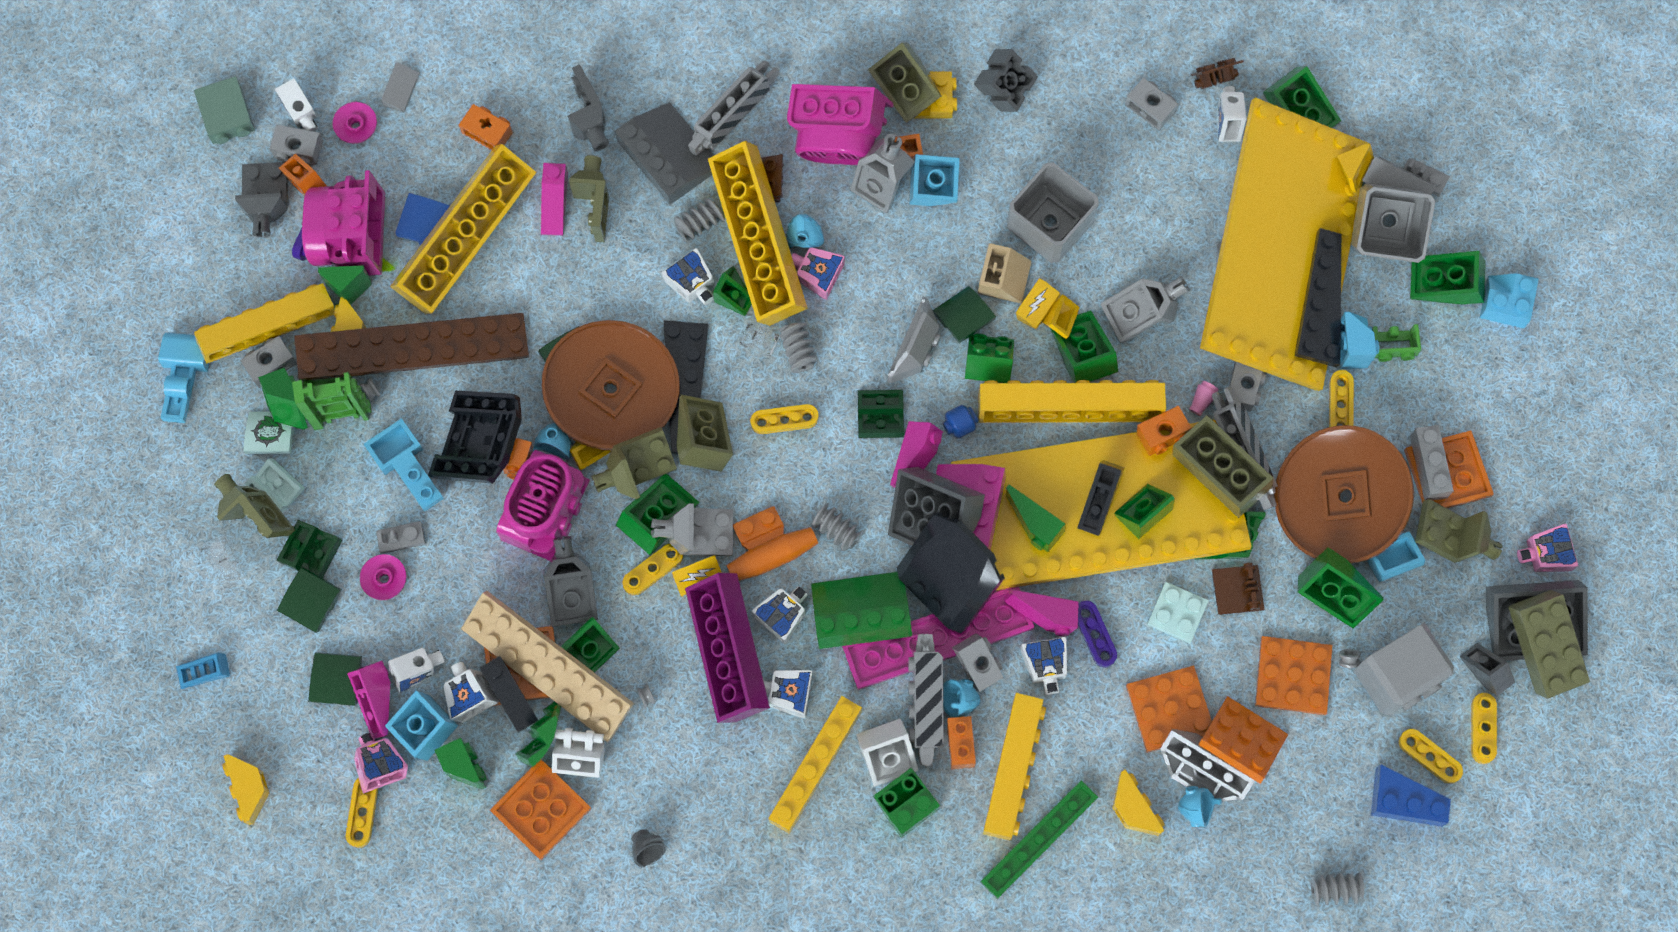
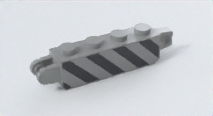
M767 61L760 62L755 69L748 67L695 123L693 140L688 145L690 152L697 156L705 148L714 150L770 91V85L778 77L779 70L772 68L764 76V72L769 68Z
M1228 386L1224 390L1229 403L1228 406H1226L1219 392L1213 393L1212 398L1217 409L1214 412L1217 425L1274 478L1243 402L1238 401L1234 389ZM1275 478L1272 488L1259 499L1264 510L1277 506L1273 495L1276 493L1275 487H1278Z
M918 634L915 652L912 653V657H908V671H912L913 681L908 682V693L913 695V705H909L908 710L909 719H913V729H909L910 743H913V748H918L920 765L927 767L933 763L934 748H938L944 743L943 656L939 652H935L932 634Z

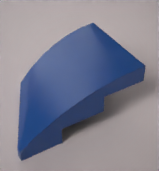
M408 193L395 232L396 236L417 241L421 245L450 205Z

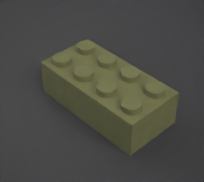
M1207 415L1173 445V456L1238 518L1272 488L1274 478Z
M1549 590L1508 606L1536 694L1548 699L1590 682L1563 594Z

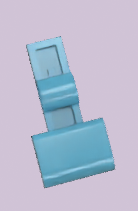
M165 332L158 360L163 368H171L170 376H167L164 381L165 399L161 419L166 422L185 423L196 371L208 372L209 363L206 364L196 342L195 335Z
M402 418L364 443V446L384 475L394 469L396 470L424 512L444 499L414 457L423 448Z
M1408 531L1401 534L1384 552L1366 561L1377 580L1382 582L1423 566L1425 558Z

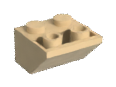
M989 243L978 294L1022 304L1031 260L1012 248Z

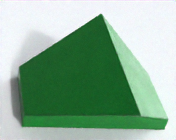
M733 265L722 273L713 291L714 303L746 316L752 303L748 290Z

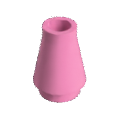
M1202 381L1201 385L1198 384L1189 410L1201 416L1213 402L1212 394L1218 392L1219 389L1207 381Z

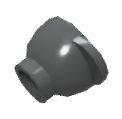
M647 829L637 831L631 838L633 842L632 858L639 867H646L656 862L666 852V846L663 843L662 837L650 834Z

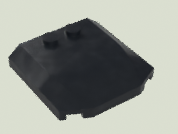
M455 390L449 412L454 414L442 455H434L428 476L434 479L493 484L509 463L522 421L520 397L508 393Z
M938 512L933 515L897 567L899 579L948 629L962 633L967 630L1005 577L1003 573L1000 575L996 568L995 562H997L994 553L961 520L943 517V513Z

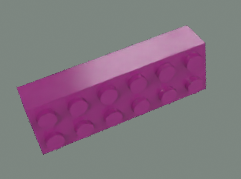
M716 573L686 587L685 591L717 723L738 722L769 709L770 705L737 573Z

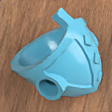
M798 214L788 224L786 235L789 248H793V246L814 248L823 245L825 240L821 226L807 214Z
M552 423L540 430L535 438L533 451L542 450L569 460L572 442L555 423Z
M969 679L948 680L943 684V709L950 717H967L980 704V696L973 688V681Z
M1189 786L1185 789L1186 794L1179 801L1178 810L1190 821L1192 827H1207L1214 805H1220L1222 800L1214 798L1212 793L1206 788Z

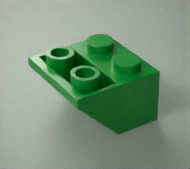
M985 334L971 335L968 342L965 379L994 380L998 383L1010 381L1014 339H1009L1005 336L988 337Z
M282 368L258 377L266 404L274 422L303 430L307 429L306 418L295 404L292 384L295 379L293 375L288 376L286 369Z
M458 738L434 750L443 771L451 779L479 789L486 788L484 781L488 780L479 763H475L474 760L478 759L474 747L469 742L465 743L462 738Z
M912 768L873 795L883 814L901 838L940 809L939 803Z

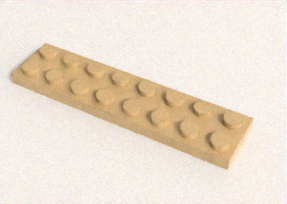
M488 591L482 593L461 630L496 657L501 656L505 664L592 731H595L597 734H604V740L607 742L613 738L634 705L626 696Z

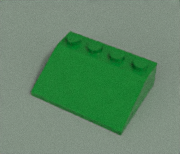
M898 572L811 583L819 649L912 637L906 586L899 579Z

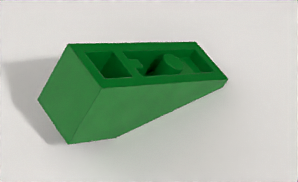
M1009 484L1006 487V497L1028 538L1031 540V544L1039 550L1044 549L1049 552L1065 532L1066 524Z

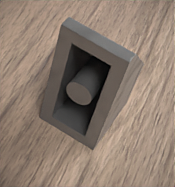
M1476 643L1460 656L1461 660L1479 682L1497 696L1515 683L1508 662L1479 643Z

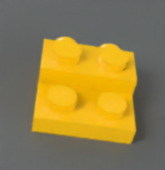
M930 71V77L942 97L913 119L952 118L953 111H957V98H952V91H956L957 86L956 77H952V71Z

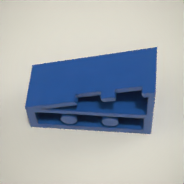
M1383 765L1375 769L1371 816L1440 827L1449 823L1451 799Z

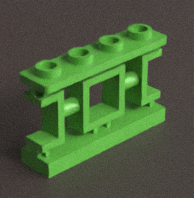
M349 372L344 373V380L335 378L334 383L313 386L312 383H307V386H305L302 380L292 382L295 404L314 430L324 429L323 422L332 423L333 419L353 416L354 418H359V415H361L364 421L369 420L368 413L372 412L370 400L366 399L365 392L362 393L361 386L357 384L356 378H352Z

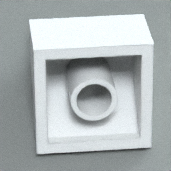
M901 718L856 734L874 787L898 778L910 768L914 772L919 771L908 733Z

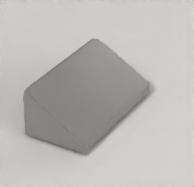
M396 62L381 98L383 106L405 112L419 77V72Z

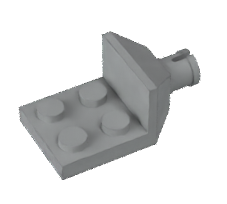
M888 134L884 139H877L867 155L859 159L850 191L885 213H888L893 205L900 180L915 163L905 151L900 149L902 145L900 137L897 138L895 143V134Z
M1179 276L1169 284L1140 279L1100 304L1120 343L1127 342L1160 321L1167 323L1174 321L1178 306L1176 299L1190 291L1188 286H1184L1187 283L1183 277Z
M689 503L668 520H652L651 528H655L651 531L652 538H669V543L681 555H733V509L694 508V504Z

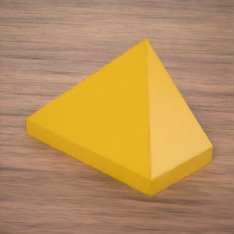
M1368 143L1337 156L1352 192L1357 191L1374 159L1371 144Z
M1062 294L1042 323L1067 339L1080 307Z
M575 442L570 449L579 470L585 469L612 451L591 448Z

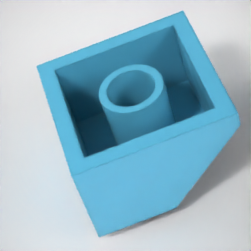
M915 154L913 158L915 163L911 168L909 205L937 206L957 203L959 158Z
M1517 273L1488 276L1485 288V301L1482 303L1480 318L1525 328L1531 321L1539 279Z
M1344 312L1341 317L1340 369L1368 368L1371 362L1374 361L1376 354L1379 353V342L1375 340V334L1372 331V327L1368 326L1367 318L1351 312Z
M415 691L385 725L415 758L425 761L432 757L435 753L434 750L439 748L459 726L455 721L450 720L449 715L430 695Z

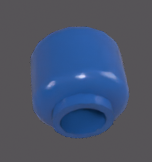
M959 405L945 413V422L942 424L948 435L952 434L956 438H962L975 431L978 419L971 407L967 408L965 405Z

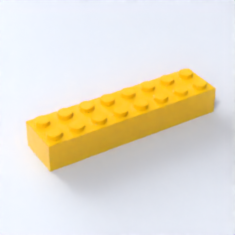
M743 141L708 158L757 322L771 326L808 309L758 146Z
M503 144L494 146L390 287L424 314L433 313L531 181L536 171Z
M989 380L980 383L978 393V423L1144 422L1166 411L1165 383H1159L1158 380H1147L1145 383H1136L1134 380H1125L1122 383H1113L1111 380H1102L1099 383H1090L1088 380H1079L1076 383H1067L1064 380H1057L1053 383H1044L1041 380H1034L1030 383H1021L1017 380L998 383L997 381Z

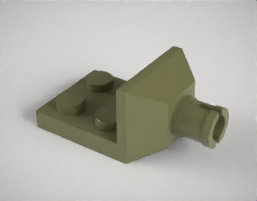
M588 155L584 157V169L569 178V184L574 199L590 200V204L593 205V213L588 215L590 233L594 234L595 242H605L609 193L606 181L600 172L601 158Z
M659 427L614 445L606 462L608 469L591 477L598 493L615 486L619 493L634 499L640 498L636 485L677 469L663 429Z
M230 474L221 476L214 483L215 487L223 494V498L219 501L217 518L220 521L243 519L247 516L257 525L258 532L266 538L290 536L295 531V528L265 491L249 486H239Z
M1430 499L1423 501L1415 539L1416 543L1454 563L1479 554H1484L1492 560L1500 556L1502 552L1500 549L1503 546L1501 543L1490 539L1491 526L1487 512L1482 511L1464 518Z

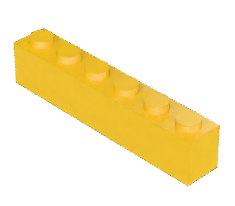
M324 283L319 285L312 284L298 293L291 292L277 301H267L256 309H246L240 315L225 317L219 323L211 326L204 325L195 331L194 335L206 364L263 343L271 338H276L334 315V305Z
M1016 693L1014 696L983 830L985 835L1011 841L1012 836H1017L1020 822L1016 821L1018 812H1023L1025 798H1021L1023 789L1028 790L1031 778L1030 775L1026 774L1028 766L1033 767L1036 753L1032 752L1034 743L1038 744L1041 730L1037 729L1039 720H1044L1046 707L1042 706L1044 699Z
M843 696L840 697L769 816L770 823L788 834L791 833L861 715V706Z

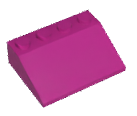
M938 464L936 475L985 494L981 518L973 533L991 550L1006 479L1005 468L985 464Z

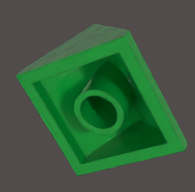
M364 266L318 267V273L325 285L336 296L342 297L344 300L346 299L350 305L372 285V280Z
M1147 484L1114 514L1140 539L1173 510L1175 498L1172 494Z
M593 617L561 646L594 673L620 649Z

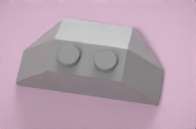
M924 296L887 375V382L889 383L918 374L924 366L928 367L932 358V354H930L932 346L937 347L941 335L938 334L939 324L928 299Z
M1177 729L1171 730L1160 748L1171 778L1186 787L1197 786L1198 788H1206L1212 793L1214 798H1220L1222 802L1236 799L1243 800L1255 780L1199 746L1198 744L1202 739V736L1199 734Z

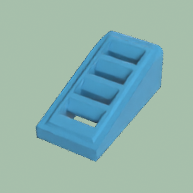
M217 652L176 666L181 689L230 676L227 657L224 653ZM205 664H208V665H209V669H210V674H209V675H207V670H206V665H205ZM197 666H199V670H200V674H201V677H200V678H198V675H197V670H196V667H197ZM189 668H190L191 676H192V680H191V681L188 680V675H187V670H186V669H189Z

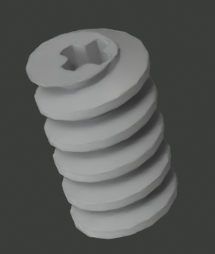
M709 198L705 199V206L702 203L697 204L698 211L692 207L689 209L690 215L687 212H683L682 219L678 216L674 218L675 226L686 243L687 235L695 239L694 231L700 235L702 234V226L710 230L709 222L715 226L718 225L716 218L725 221L717 204Z
M792 323L779 329L781 333L780 338L784 341L783 347L786 349V356L789 357L788 362L792 365V373H801L814 367L812 363L817 360V356H810L815 351L814 348H807L812 343L811 339L804 340L809 335V332L801 331L806 327V323Z
M829 503L825 504L815 516L812 527H820L819 532L821 534L827 532L826 537L828 540L835 537L833 543L834 545L842 543V551H846L849 548L852 549L865 531L862 530L856 533L857 524L849 527V518L842 522L843 513L835 516L836 508L833 507L827 510Z
M1348 873L1344 879L1342 874H1337L1334 879L1332 874H1328L1325 879L1322 874H1319L1316 880L1312 875V898L1316 906L1319 905L1321 898H1323L1325 905H1329L1330 898H1333L1335 905H1338L1340 898L1347 905L1349 897H1352L1354 904H1358L1359 897H1364L1362 875L1357 873L1353 877L1351 873Z

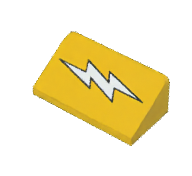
M1039 278L1016 311L1017 320L1037 330L1061 295L1060 292Z
M713 555L672 572V575L682 597L686 595V587L722 572L716 556Z

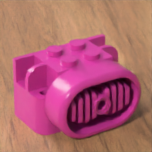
M792 84L787 121L789 125L798 131L795 153L803 159L817 163L858 165L859 159L867 155L874 145L875 138L880 135L882 126L887 125V119L884 118L885 107L893 108V103L875 87Z
M365 170L364 180H356L352 175H348L345 181L338 182L334 186L312 187L307 190L303 202L302 244L305 256L311 265H335V267L364 266L368 275H382L385 191L370 170Z
M534 450L530 458L518 470L505 497L504 512L496 529L501 541L550 561L556 553L553 539L561 537L562 540L563 536H568L572 528L570 521L573 515L577 516L582 506L580 500L590 479L584 477L581 471L569 466L561 458Z

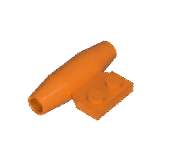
M772 506L733 524V529L742 547L748 551L726 565L729 573H737L739 581L756 577L795 560L816 546L818 541L811 527L784 534L783 522L775 507Z

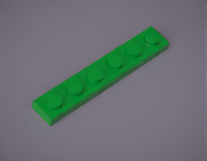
M1081 780L980 883L998 899L1098 799V796Z

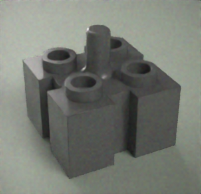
M995 49L987 61L989 69L982 70L974 83L984 95H991L990 102L1001 112H1018L1025 100L1024 91H1030L1038 78L1029 66L1020 65L1022 59L1013 49Z

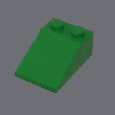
M1308 66L1295 67L1262 92L1269 103L1330 128L1341 122V119Z
M1469 251L1426 255L1419 263L1412 262L1411 300L1460 305L1484 303L1486 261L1481 252Z
M1091 310L1076 316L1067 339L1051 329L1066 369L1074 383L1079 380L1091 382L1119 372L1116 351Z
M666 473L644 491L640 498L635 499L622 511L616 526L645 552L651 555L667 539V537L652 538L651 531L655 529L651 528L652 520H668L689 503L694 504V508H696L700 502Z
M1329 547L1298 576L1297 593L1352 629L1384 600V597L1346 558Z

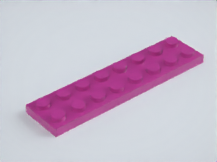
M1014 587L994 592L967 630L962 633L948 629L934 614L911 621L912 637L842 646L857 690L912 672L908 671V657H912V653L915 652L918 634H932L935 652H939L943 656L944 661L956 657L952 647L974 634H978L982 638L986 637L989 643L993 644L1034 630L1035 627L1032 620L1004 602V597L1012 590L1021 591L1020 588Z

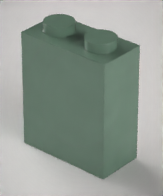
M236 76L194 90L207 135L213 144H224L231 138L237 136L245 137L250 132L255 131L241 84Z

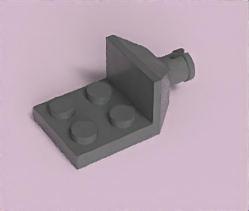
M579 64L572 68L574 76L571 79L578 98H582L584 102V108L568 115L574 137L584 141L589 139L593 150L600 151L609 145V141L604 135L605 116L602 104Z
M285 162L242 164V195H235V200L243 213L253 222L252 235L255 237H262V232H264V237H269L271 235L270 222L276 221L288 210V179L279 169Z
M563 536L564 548L562 547L561 537L553 539L556 554L544 569L551 627L587 622L591 617L598 620L590 563L579 554L574 553L571 536Z

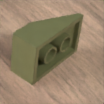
M902 42L868 69L906 123L942 97L923 63L909 43Z
M686 395L680 396L677 451L680 464L722 472L733 456L723 403Z

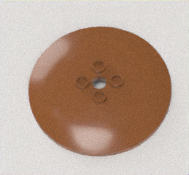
M602 320L575 328L561 338L551 350L542 373V396L546 409L554 423L562 432L576 442L600 450H612L616 444L659 427L663 429L675 411L679 396L678 370L668 349L649 331L623 321ZM607 384H613L617 390L614 393H607L604 387Z
M1350 425L1333 426L1319 430L1298 443L1285 458L1276 480L1278 487H1275L1276 493H1274L1277 504L1275 509L1279 523L1286 536L1298 549L1316 559L1329 547L1346 558L1351 564L1369 560L1388 549L1405 529L1414 502L1412 475L1400 451L1380 434L1363 427ZM1344 490H1350L1352 493V498L1348 502L1341 501L1340 496Z

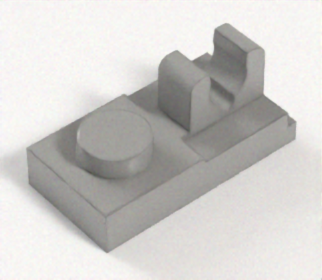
M1409 158L1404 166V169L1435 183L1436 187L1432 194L1438 197L1450 177L1413 158Z
M421 521L376 531L380 554L426 545Z

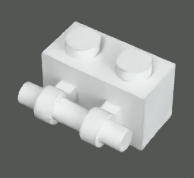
M565 728V730L556 729L555 739L557 740L552 753V773L599 778L604 763V734H597L592 730H587V732L573 731V728Z

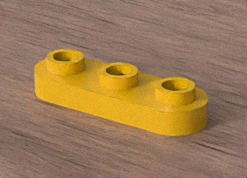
M1346 370L1334 372L1329 381V427L1337 426L1338 423L1354 425V379ZM1342 380L1345 385L1339 386L1337 381ZM1337 402H1342L1344 408H1339Z
M804 404L758 410L752 414L750 423L752 430L757 434H770L812 428L817 424L819 415L813 405ZM809 414L812 418L806 421L803 419V416ZM787 417L789 419L788 423H781V418ZM764 420L766 425L761 427L758 425V422Z
M671 544L663 546L624 576L622 581L624 590L634 596L641 594L679 566L683 560V555ZM670 551L676 553L673 558L667 557ZM651 565L657 567L654 572H650L648 569ZM632 579H637L638 584L632 586L630 585V581Z
M1489 693L1476 695L1471 703V755L1480 764L1490 763L1497 755V702ZM1483 700L1488 702V708L1482 706L1481 702ZM1486 724L1489 728L1488 731H1483L1481 725ZM1482 747L1488 749V755L1482 753Z
M1408 729L1400 735L1398 743L1402 751L1442 782L1453 784L1461 779L1463 775L1462 765L1416 729ZM1407 738L1414 740V746L1407 744ZM1427 753H1431L1433 755V761L1427 760ZM1446 768L1452 769V776L1446 774Z
M359 778L353 784L345 834L347 842L355 848H362L370 842L379 790L377 788L363 793ZM366 808L367 813L365 816L359 815L360 809ZM357 832L363 833L361 840L355 839Z

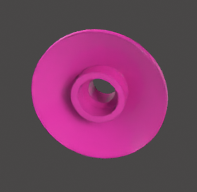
M350 102L343 105L336 111L333 117L335 134L347 143L356 144L366 141L373 135L377 127V118L370 106L361 102ZM355 123H359V124H360L359 127H357V128H352V127H353V124H355Z
M387 554L370 558L363 565L360 572V584L363 591L376 600H388L397 596L404 588L407 578L405 567L401 561ZM384 575L389 577L386 583L380 581Z

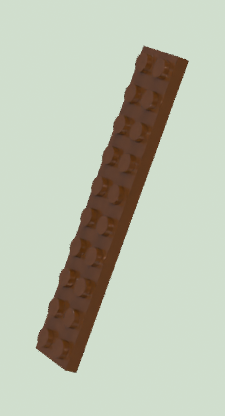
M524 313L294 335L298 378L302 381L344 377L345 372H349L351 376L529 358Z

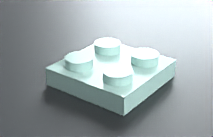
M1165 582L1147 625L1187 643H1191L1209 600Z

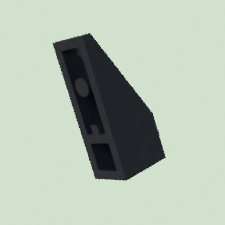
M1105 460L1099 463L1077 527L1078 529L1100 536L1125 467Z
M501 656L480 667L481 672L518 733L538 721Z

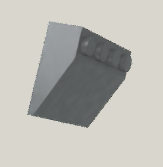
M670 102L632 118L615 130L618 143L669 205L712 175L708 158L714 155L707 148L697 156L690 152L688 145L693 140L692 136L695 132Z
M919 467L898 469L888 535L912 546L933 515L938 512L943 513V517L961 520L974 532L981 518L985 494Z
M1579 580L1486 586V612L1492 653L1505 661L1525 660L1508 606L1553 590L1563 594L1581 654L1588 655V587Z

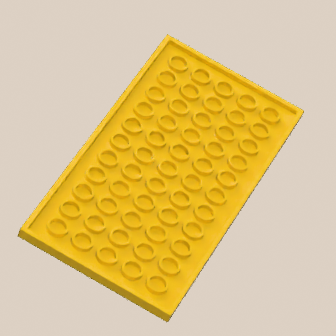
M1256 97L1251 100L1200 349L1312 390H1323L1327 365L1294 356L1316 234L1320 228L1342 234V292L1358 198L1363 181L1357 191L1352 192L1337 156L1368 142Z
M1198 422L1190 423L1191 428H1193ZM1167 430L1160 431V433L1164 436H1168L1171 434ZM1136 432L951 462V464H985L1005 468L1006 479L991 551L997 559V562H995L999 574L1003 573L1005 577L996 590L1251 550V542L1244 514L1238 518L1173 456V445L1160 455L1155 453L1149 456ZM1105 460L1125 467L1100 536L1077 527L1099 463ZM1009 484L1066 524L1065 532L1049 552L1044 549L1039 550L1031 544V540L1028 538L1006 497V487ZM1147 484L1172 494L1175 498L1173 510L1140 539L1114 514Z

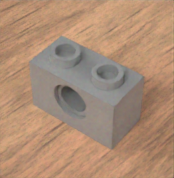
M1142 78L1128 94L1125 105L1160 131L1176 112L1178 103L1171 95L1159 90L1154 82ZM1148 101H1155L1157 105H1150Z
M276 125L270 151L275 159L286 162L294 154H297L308 165H317L323 139L319 132ZM300 145L298 149L292 150L293 146Z
M279 336L267 340L262 347L248 352L240 360L258 388L261 387L258 377L285 368L287 371L297 364ZM273 357L269 364H263L266 358Z
M1235 361L1229 386L1234 389L1238 401L1243 402L1246 411L1251 412L1254 405L1258 406L1261 393L1258 392L1259 384H1264L1266 372ZM1241 382H1249L1252 388H1244ZM1226 398L1225 404L1228 406L1229 403H1228V400H1227V398Z
M974 634L952 647L967 677L974 682L973 687L979 692L1004 678L1000 671L1003 667L997 657L993 658L990 650H992V646L986 637L982 638L978 634ZM983 656V664L976 666L977 658Z

